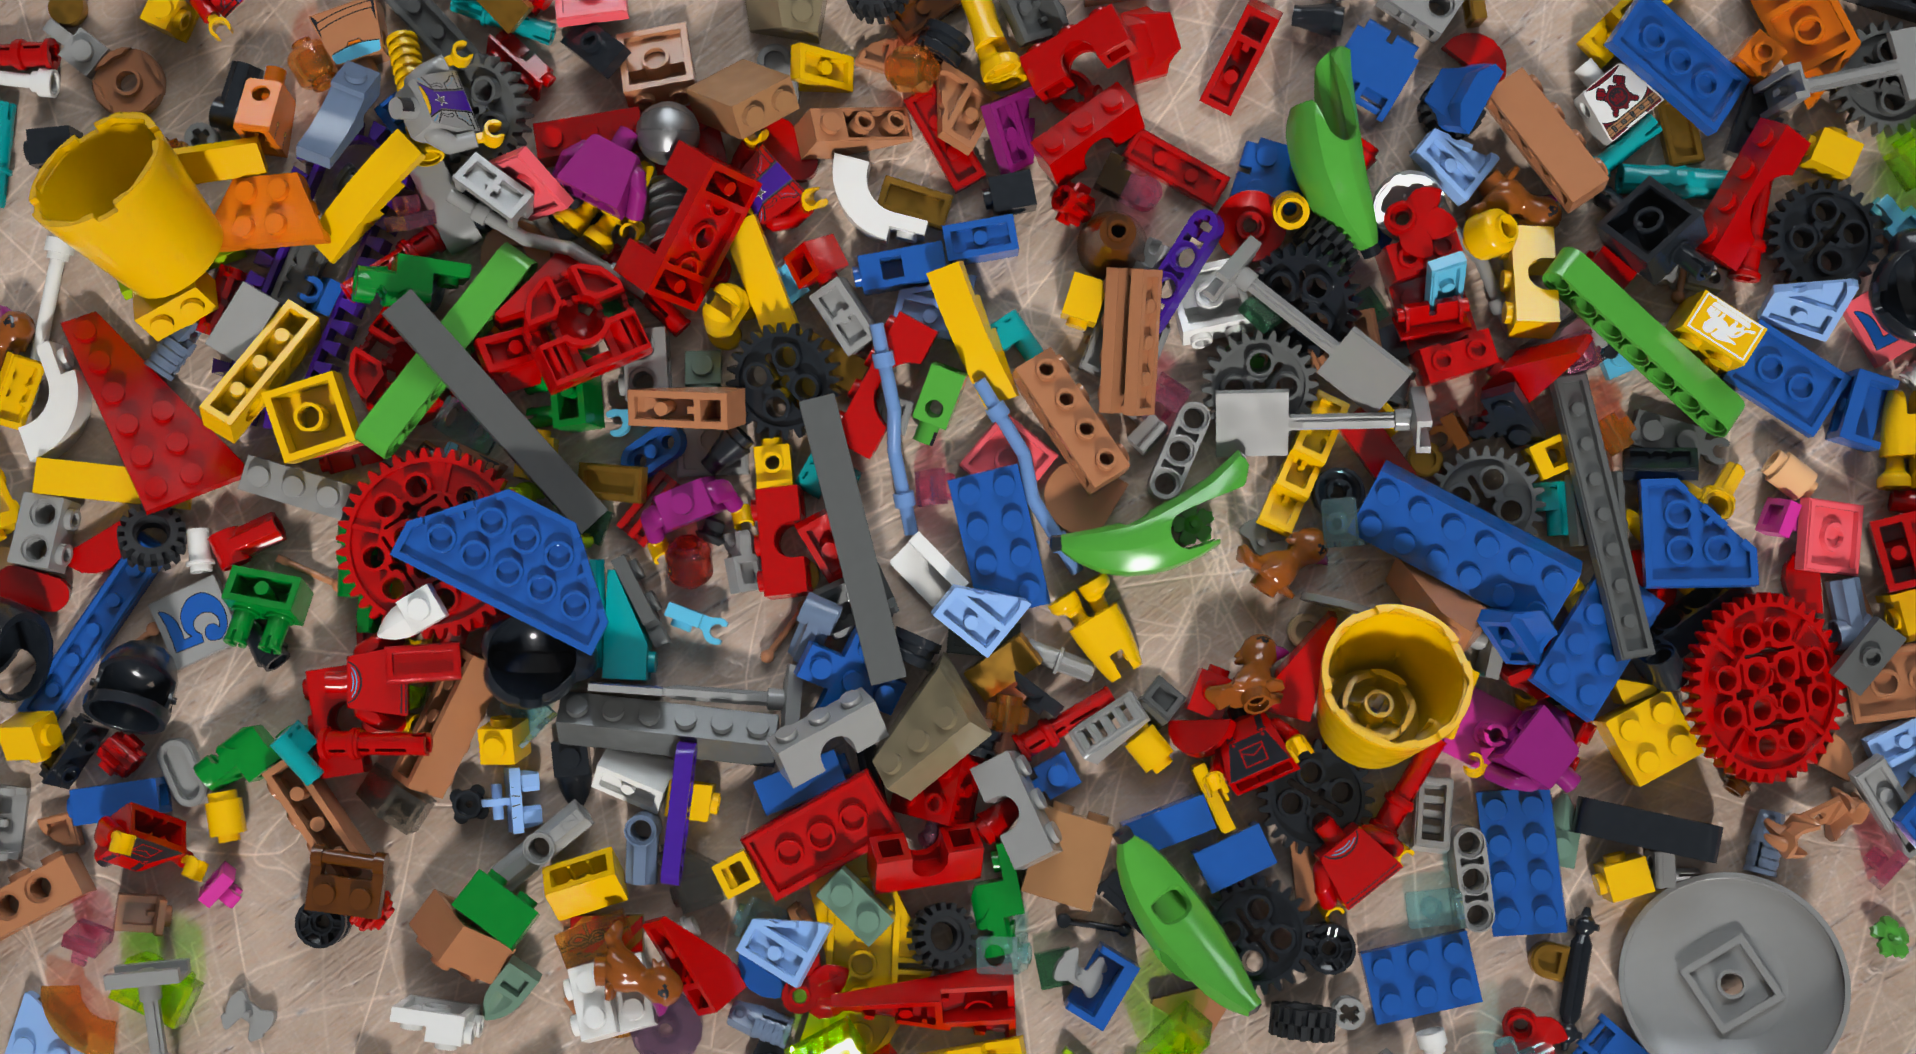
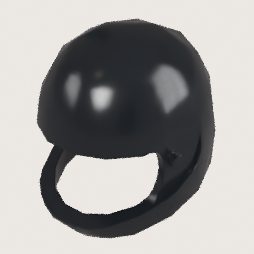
M0 597V673L6 670L21 649L28 651L36 662L35 672L29 684L22 691L10 695L3 693L0 689V701L13 704L32 697L47 680L53 661V638L49 625L37 612L29 606Z
M131 640L117 646L99 664L96 679L91 678L90 685L93 687L84 696L82 705L84 712L93 720L123 732L140 735L163 732L172 715V706L177 703L175 694L179 682L173 657L164 648L148 640ZM153 682L155 686L150 687L148 684Z

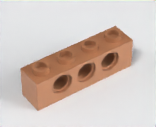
M62 850L57 851L40 860L43 865L42 867L32 872L30 868H26L8 877L10 884L0 889V941L97 890L78 852L64 855ZM44 878L51 884L49 895L42 890L41 884ZM12 895L16 897L19 902V908L17 912L13 911L10 907V898Z

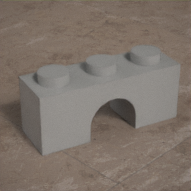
M252 455L247 456L237 488L339 520H349L350 518L349 515L342 511L343 507H354L355 505L348 497L349 494H362L358 486Z
M860 687L857 690L845 692L841 695L840 699L825 707L812 710L807 717L798 722L779 728L774 735L766 738V741L780 773L795 788L826 771L821 761V751L830 739L843 736L851 747L859 753L888 737L889 734L875 700Z
M1007 750L970 769L984 802L997 803L1009 797L1018 806L1019 819L1016 826L1012 830L1000 835L1014 870L1027 869L1063 851L1059 843L1062 841L1061 832L1054 821H1049L1044 810L1047 807L1046 799L1042 791L1038 787H1034L1029 776L1032 774V769L1023 754L1020 755L1017 751Z

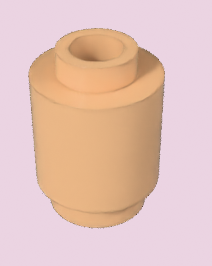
M1780 449L1777 450L1761 468V472L1766 475L1765 480L1793 501L1810 497L1818 487L1816 482L1818 473L1790 452L1784 453Z

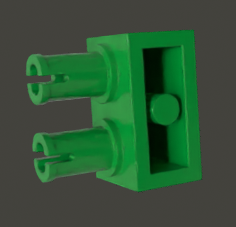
M579 352L584 362L589 358L593 357L586 353ZM543 377L541 384L524 389L528 395L549 391ZM595 377L552 396L550 394L551 405L530 407L526 410V416H533L528 421L536 429L553 426V428L578 433L605 428L601 377Z
M232 565L221 599L233 612L223 642L234 647L239 643V648H246L255 619H266L267 623L261 641L258 644V649L267 653H271L273 649L274 654L280 655L289 626L304 625L314 593L302 577Z
M479 869L451 905L513 951L540 916L539 912L534 909L538 903L521 890L516 896L506 889L505 886L508 881L493 869H490L487 874Z

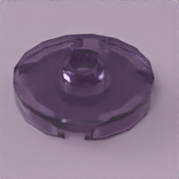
M681 994V997L674 1004L668 1006L664 1015L659 1017L657 1014L658 1025L630 1032L634 1047L640 1054H693L703 1037L704 1022L702 1016L697 1015L687 997ZM664 1023L671 1025L673 1029L672 1034L664 1035L660 1030V1026Z

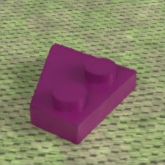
M1032 86L1022 88L980 106L1000 175L1013 173L1034 163V152L1030 142L1033 140V134L1035 133V118H1029V98L1036 97Z

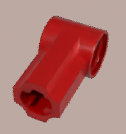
M269 512L239 527L232 526L220 530L209 536L207 540L222 572L231 570L232 565L242 566L253 559L252 556L286 541L287 537L281 520L275 512Z

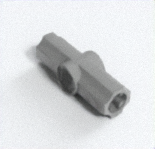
M574 799L534 833L527 836L521 844L490 869H493L508 881L505 888L512 892L594 824L590 813ZM536 838H544L549 843L550 850L548 855H542L537 852L535 848Z

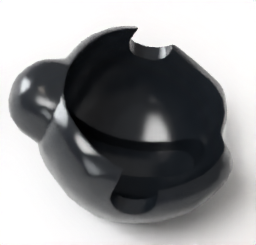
M1908 228L1899 231L1892 237L1888 247V254L1880 261L1873 272L1868 296L1872 313L1882 328L1901 341L1915 344L1916 228Z
M503 613L489 625L481 640L482 655L485 659L483 668L484 683L488 691L498 701L512 708L532 710L548 706L568 694L577 682L594 675L599 666L597 649L590 656L507 613Z

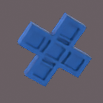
M854 626L841 653L809 640L794 670V674L797 677L823 687V691L814 709L825 707L840 699L841 695L845 692L862 687L875 700L879 711L892 715L907 685L903 679L899 678L871 686L856 626Z

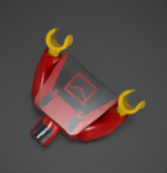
M1230 707L1227 713L1229 718L1237 723L1235 731L1230 740L1226 739L1215 750L1216 753L1211 758L1209 773L1203 777L1202 782L1209 798L1213 797L1212 793L1217 789H1222L1224 794L1229 793L1228 785L1239 796L1301 769L1298 764L1300 762L1298 756L1304 751H1309L1312 754L1314 750L1304 735H1301L1297 729L1280 718L1269 719L1265 712L1251 715L1245 712L1243 707Z
M129 802L113 815L100 818L94 833L97 849L94 852V857L100 866L108 867L114 864L136 872L172 861L183 868L181 875L202 882L209 864L198 860L186 848V821L137 803Z

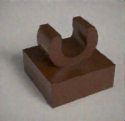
M1457 409L1443 416L1440 419L1442 424L1434 426L1429 431L1430 436L1435 435L1437 432H1444L1447 435V443L1438 448L1440 452L1448 451L1453 445L1459 450L1474 441L1468 434V427Z

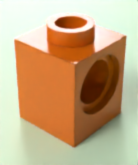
M1759 29L1745 39L1728 60L1750 79L1747 84L1748 87L1750 84L1756 85L1764 80L1788 51Z

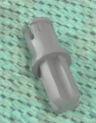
M1030 638L1029 642L1043 659L1040 665L1053 669V674H1056L1058 671L1085 682L1091 680L1095 665L1090 660L1065 652L1064 647H1061L1059 650Z

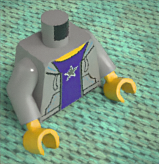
M464 40L454 43L450 55L443 57L441 54L418 65L406 76L404 86L396 92L395 97L390 100L388 105L390 116L393 119L404 120L409 135L414 141L430 144L445 154H455L479 148L478 144L481 143L490 148H498L503 143L505 134H491L501 129L502 123L496 119L487 121L483 132H480L457 71L449 69L453 65L457 68H466L470 64L474 54H470L467 57H461L457 54L458 51L466 47L467 42Z

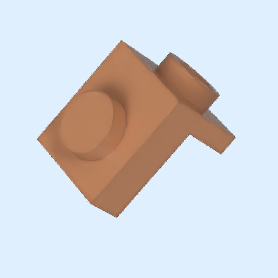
M118 892L113 923L114 931L153 933L154 936H163L164 927H170L172 920V905H167V899L164 895Z

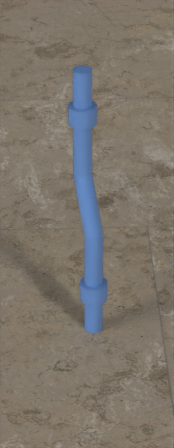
M878 322L869 325L875 351L872 354L874 368L879 370L887 408V453L896 492L893 494L895 509L900 511L904 534L908 536L918 532L913 508L916 505L914 490L909 489L901 450V404L893 371V365H896L893 350H889L884 323Z
M983 377L976 381L973 386L987 407L985 412L991 422L997 423L1017 456L1027 504L1049 539L1046 542L1049 545L1051 535L1067 533L1065 530L1061 531L1040 498L1031 451L1009 417V408L1004 400L999 401L987 379ZM1053 552L1059 554L1072 576L1084 569L1081 564L1074 562L1063 552Z

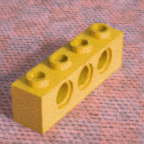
M288 299L201 403L199 410L203 425L235 444L264 409L265 404L261 393L281 387L321 339L319 317Z

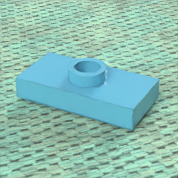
M1463 251L1427 262L1424 301L1429 302L1430 311L1435 310V299L1453 297L1455 295H1460L1463 298L1467 259Z

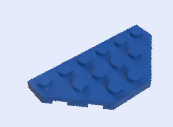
M510 489L407 521L390 553L391 556L590 656L593 655L609 624L577 523Z

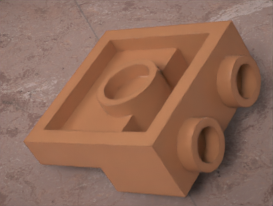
M686 22L616 34V39L631 51V54L620 65L623 92L629 108L639 106L642 112H644L650 106L664 101L677 102L681 105L689 103L685 89L697 83Z

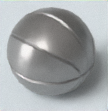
M664 101L654 104L641 114L637 122V143L641 151L651 161L660 165L667 164L679 140L696 148L698 147L700 129L697 119L688 108L677 102Z

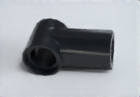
M232 61L222 95L216 97L210 107L208 120L211 127L238 135L233 128L245 82L248 78L263 79L264 71L245 62Z

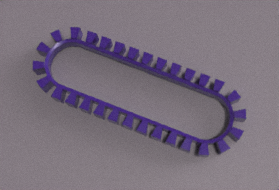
M373 121L369 135L366 137L364 136V123L363 128L349 146L362 144L378 149L392 133L383 125ZM297 157L296 159L306 166H312L311 172L308 175L293 166L291 173L298 172L306 178L311 190L310 196L313 200L326 168ZM409 174L402 181L406 185L403 189L415 191V184ZM395 196L381 209L384 215L364 234L345 281L354 276L357 265L369 266L377 261L376 259L368 258L371 249H374L383 256L389 254L393 244L386 239L378 238L377 235L381 228L396 237L401 223L385 215L388 208H391L404 217L410 204L404 198ZM290 247L278 248L275 258L258 249L253 263L262 268L270 269L269 273L265 278L250 270L245 282L270 296ZM342 289L304 379L329 371L340 372L341 367L325 363L327 355L330 353L345 361L350 347L342 343L333 342L338 332L353 340L358 326L351 322L342 321L344 314L347 311L362 320L367 306L360 302L352 303L345 296ZM213 358L212 373L223 377L236 362L232 360L229 363ZM264 407L262 410L265 411L263 428L273 431L266 407ZM261 412L251 423L252 426H257Z

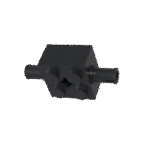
M1651 176L1647 177L1626 198L1622 197L1608 185L1603 190L1607 194L1606 196L1601 192L1594 196V205L1608 213L1596 224L1603 246L1607 247L1654 286L1677 265L1691 274L1697 281L1706 279L1701 271L1708 276L1713 271L1714 262L1695 250L1709 237L1703 214Z

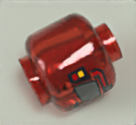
M686 534L677 537L667 546L665 551L666 570L669 580L674 585L685 589H696L709 581L714 568L712 550L705 540L693 534Z

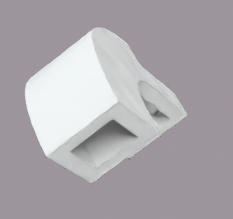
M838 153L834 154L832 173L835 192L845 216L858 231L869 239L886 246L888 245L891 232L896 233L895 238L903 242L915 244L917 239L925 241L928 221L889 211L873 199L868 189V179L871 171L869 161Z
M52 341L35 345L49 385V397L46 407L34 421L18 428L29 460L35 463L36 457L57 459L68 451L84 431L92 407V394L82 372L75 369L72 370L74 360L70 351L64 345Z

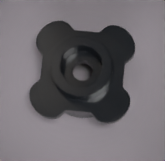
M475 784L471 789L463 791L455 789L451 792L450 801L453 802L454 819L457 823L465 824L469 819L473 818L482 820L489 815V807H482L481 804L485 794L483 786ZM467 801H472L473 806L467 807Z

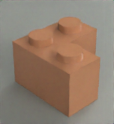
M434 889L409 923V926L418 936L416 942L430 951L432 954L430 960L439 968L445 971L453 968L471 982L479 979L491 985L517 949L515 948L511 951L457 911L451 905L456 898Z

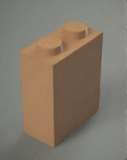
M741 59L685 89L697 122L741 140L800 109L790 75L745 59Z
M1054 800L1053 806L1047 805L1044 810L1049 821H1054L1061 832L1062 841L1059 843L1063 851L1025 869L1020 890L1091 912L1115 827L1108 823V816L1088 811L1087 817L1073 813L1074 806Z

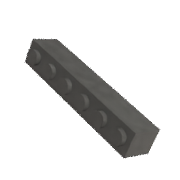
M570 691L560 700L556 717V728L559 744L675 757L678 741L691 742L698 745L697 759L774 768L775 759L766 738L774 735L779 729V715Z

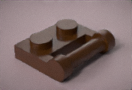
M315 843L310 854L311 867L304 910L380 919L389 867V853L376 852L375 855L341 851L328 849L325 844ZM326 863L371 869L373 873L372 879L325 873Z

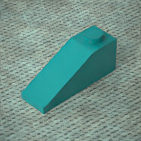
M607 570L605 611L609 624L604 632L602 678L650 680L651 673H656L658 653L657 651H652L653 643L646 627L642 624L616 570Z

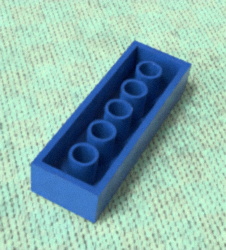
M1388 460L1383 464L1348 530L1354 536L1494 609L1516 612L1544 610L1552 623L1582 573L1583 561Z

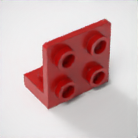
M971 754L966 755L911 801L893 793L890 804L891 810L947 826L972 822L979 789L970 769L985 762V759Z

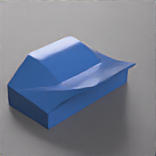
M1471 64L1459 68H1442L1424 99L1425 103L1435 113L1438 126L1446 132L1470 134L1504 71L1496 64Z
M1494 608L1481 609L1477 619L1478 624L1505 664L1539 666L1544 647L1557 635V630L1544 610L1516 612Z

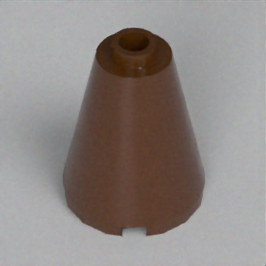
M1105 211L1098 213L1083 225L1078 236L1077 253L1081 265L1090 275L1103 280L1106 277L1107 267L1133 268L1136 260L1145 261L1144 249L1147 236L1141 224L1124 212Z

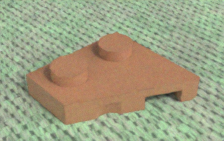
M944 60L937 69L938 138L968 156L986 127L980 106L1001 98V96L993 91H989L985 86Z

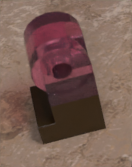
M1111 151L1093 189L1136 211L1149 212L1154 209L1162 197V186L1159 181L1149 176L1140 177L1121 167L1120 165L1124 157Z

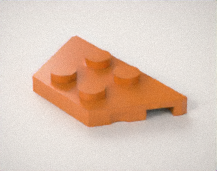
M1749 0L1768 36L1788 51L1781 59L1784 66L1801 62L1806 78L1841 71L1861 46V41L1838 0ZM1825 91L1811 93V97L1803 101L1807 109L1812 108Z
M298 172L234 178L215 213L223 229V243L219 252L331 243L329 233L323 229L318 218L320 211L316 202L311 199V190L306 178Z

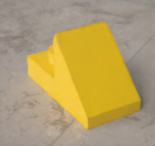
M801 42L791 45L790 76L792 81L799 82V91L853 92L854 57Z

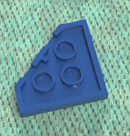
M1678 478L1640 479L1637 482L1643 589L1756 587L1759 585L1757 548L1746 538L1743 540L1727 525L1728 522L1706 503L1703 504Z

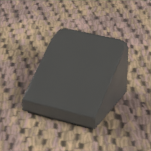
M1158 675L1138 698V701L1151 719L1148 724H1153L1157 730H1160L1170 721L1186 697L1163 677Z

